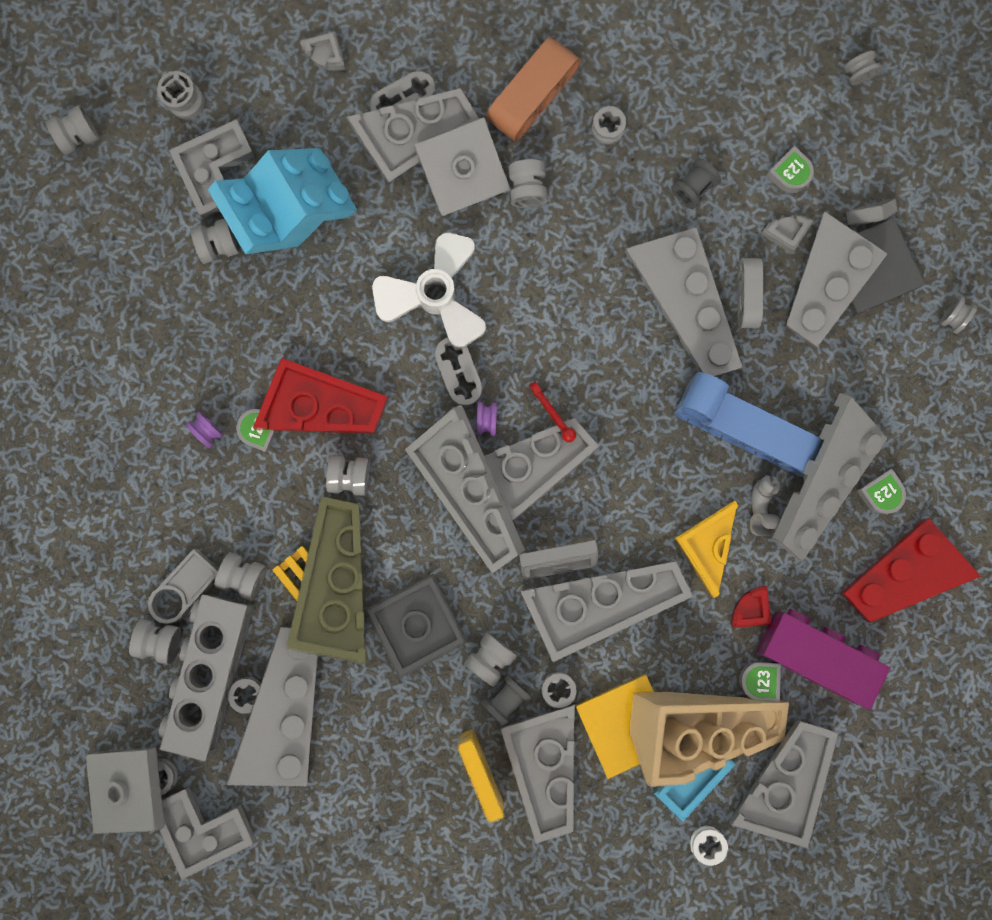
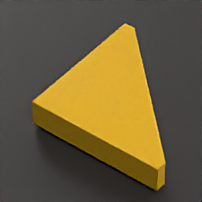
M732 501L674 538L712 598L720 594L722 574L727 561L734 517L738 508L736 501Z

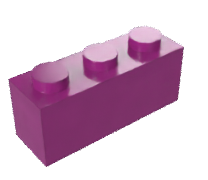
M789 609L787 614L775 611L771 619L772 624L768 625L756 653L775 663H780L786 669L860 707L871 710L891 668L879 662L881 655L862 645H858L857 649H854L844 644L846 637L828 627H824L821 632L809 626L811 619L793 609Z

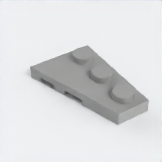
M459 88L383 107L378 110L348 116L346 120L387 183H389L420 162L414 148L415 144L479 120L463 91Z
M824 211L786 328L817 348L888 253Z
M575 418L564 422L568 428L576 431V439L571 443L565 442L562 439V431L556 425L536 433L530 438L510 446H504L484 456L513 522L599 449V445Z
M574 703L564 708H557L500 727L536 844L573 832Z
M796 720L729 820V823L736 827L808 848L838 732Z

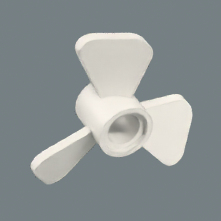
M452 233L440 235L435 244L434 269L427 270L421 274L417 283L387 276L377 277L373 282L372 290L378 317L384 322H392L421 305L428 313L441 315L448 339L455 347H465L484 335L486 331L484 320L455 301V290L452 280L473 255L475 250L473 240ZM434 285H440L446 289L445 295L437 300L426 296L427 290Z

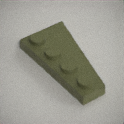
M321 496L287 649L365 664L359 504Z

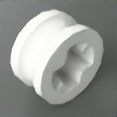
M702 826L691 835L690 848L699 862L704 865L713 866L724 860L727 855L728 845L719 830L711 826ZM706 836H712L713 841L719 843L718 848H712L711 855H705V851L702 848L699 849V843H705Z

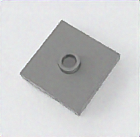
M485 118L414 145L441 217L510 190Z
M156 747L86 754L93 834L148 832L164 828Z

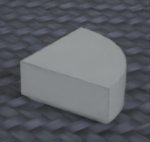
M335 31L300 40L305 55L318 67L332 71L346 69Z
M896 199L866 205L846 212L848 225L855 226L882 221L895 215L898 212Z
M801 215L776 219L765 227L761 235L792 254L814 221Z

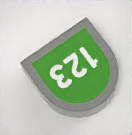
M794 146L766 176L781 190L787 193H798L804 190L811 182L814 168L811 161Z
M251 409L244 412L236 425L238 437L243 443L268 453L277 431L255 430L253 428L260 409Z
M893 469L886 470L857 489V492L868 508L877 514L897 512L902 508L906 500L905 488Z
M761 661L747 664L739 676V685L742 692L751 699L780 702L781 664Z

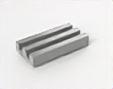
M596 540L519 554L522 577L525 580L596 567L598 565Z

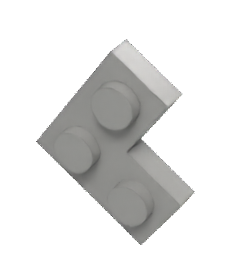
M237 119L169 150L198 214L203 220L220 213L219 208L208 192L209 187L215 180H225L222 174L223 171L255 157Z
M190 787L162 799L164 828L159 830L181 880L253 845L257 841L241 805L205 822Z

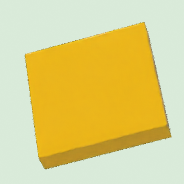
M642 674L575 705L608 779L640 765L629 729L633 693L654 692L646 674Z
M474 729L461 733L457 748L486 818L490 823L504 817L503 798Z

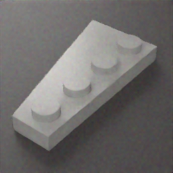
M697 227L626 248L624 251L626 256L634 264L646 288L661 307V312L668 323H671L680 338L681 344L698 371L718 377L741 370L743 366Z
M839 393L834 404L839 410L832 425L825 423L819 436L824 442L815 461L809 459L803 471V474H805L804 485L800 492L792 494L772 537L791 556L801 561L804 560L811 548L816 544L824 529L836 515L844 500L887 440V437L852 396Z
M462 404L454 407L409 445L405 451L493 574L525 551Z
M676 561L520 591L553 662L693 597Z

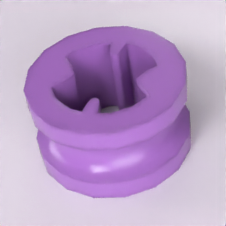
M478 402L477 436H482L484 432H489L491 436H496L497 402H492L490 406H485L483 402Z
M199 411L196 414L197 419L194 422L188 421L185 425L206 447L211 448L213 446V439H221L224 435L209 418Z

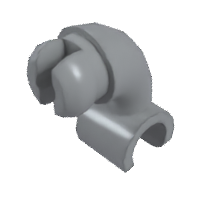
M765 475L756 482L752 490L751 504L753 516L750 519L749 526L752 534L757 536H769V529L776 530L780 522L777 515L768 514V505L774 495L780 490V483L774 476Z

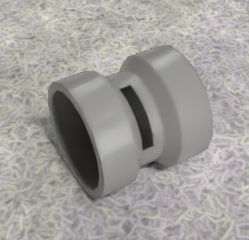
M171 71L163 75L159 80L157 86L158 97L178 118L185 120L193 119L203 111L205 96L199 87L194 84L193 80L184 72Z
M80 104L69 109L67 116L62 118L54 116L45 121L50 135L64 155L76 151L77 145L82 142L91 144L99 140V135L91 119Z
M525 159L510 164L508 167L509 179L514 183L513 189L510 192L512 206L527 208L538 207L547 203V189L543 186L542 182L546 176L545 163L540 160Z
M225 219L217 220L214 226L206 227L200 225L191 228L193 244L203 264L213 262L217 256L223 254L230 257L240 253L238 241Z
M331 455L326 476L327 492L339 494L345 490L351 491L357 496H366L370 478V459L358 457L352 461L346 460L340 455Z
M229 552L223 559L217 572L215 588L225 592L234 589L241 598L253 601L261 588L267 566L258 562L244 563L242 556Z
M140 619L131 635L129 655L139 659H144L148 656L154 657L157 663L171 665L177 655L181 639V628L173 625H166L161 628L156 626L154 621Z
M486 632L480 640L481 647L478 649V653H471L464 661V665L483 681L494 687L501 678V668L503 669L505 666L511 665L516 659L517 654L493 635Z

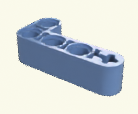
M697 372L690 379L674 412L678 418L686 422L689 419L688 423L719 438L723 435V440L752 454L757 452L756 456L797 476L804 477L803 471L809 459L815 461L824 442L822 439L727 393L729 385L713 375Z

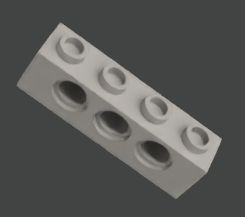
M202 594L201 599L195 601L190 614V622L194 623L191 636L184 640L180 650L179 659L183 661L180 676H175L169 691V698L173 699L170 713L165 714L159 727L158 736L163 738L160 750L202 761H207L215 756L229 704L228 692L235 682L255 607L254 604L214 594ZM212 626H216L222 631L223 640L219 647L211 645L208 641V631ZM201 664L207 665L212 671L213 677L209 685L203 684L198 678L197 672ZM190 703H195L201 708L202 718L199 723L193 722L188 717L187 709Z

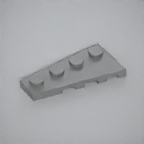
M279 627L258 694L255 697L245 732L242 735L233 767L227 779V785L307 786L318 655L287 649L291 627Z

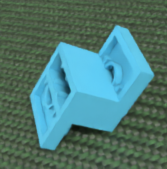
M321 148L268 150L243 179L215 180L208 189L245 254L298 247L323 221L348 218L357 210L349 197L348 190L340 182L331 167L328 157L322 152Z

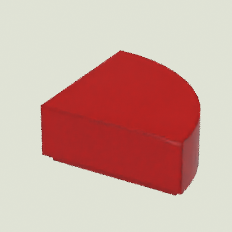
M767 586L751 589L748 594L738 600L733 609L731 628L772 624Z

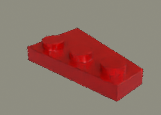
M281 358L253 428L255 430L375 434L389 399L385 395Z
M927 518L915 526L845 588L841 594L866 622L871 623L981 576L937 526Z

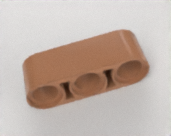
M553 37L547 38L493 102L486 114V120L511 140L517 142L575 74L581 59Z

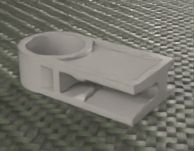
M193 549L162 584L152 592L148 601L151 616L160 623L169 624L181 621L192 609L195 601L200 600L201 595L206 594L215 584L219 568L201 551ZM165 590L176 591L182 599L180 613L170 619L162 616L157 607L158 598Z

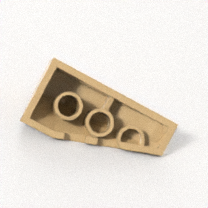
M675 692L633 693L629 732L646 784L651 787L684 785L696 780V774L710 768L715 771L726 766V761L742 754L750 756L782 742L786 733L789 702L785 700L774 702L745 697Z

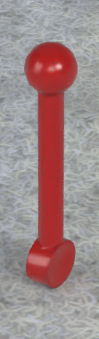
M536 381L531 383L529 388L562 431V439L568 443L573 442L576 439V431L567 427Z

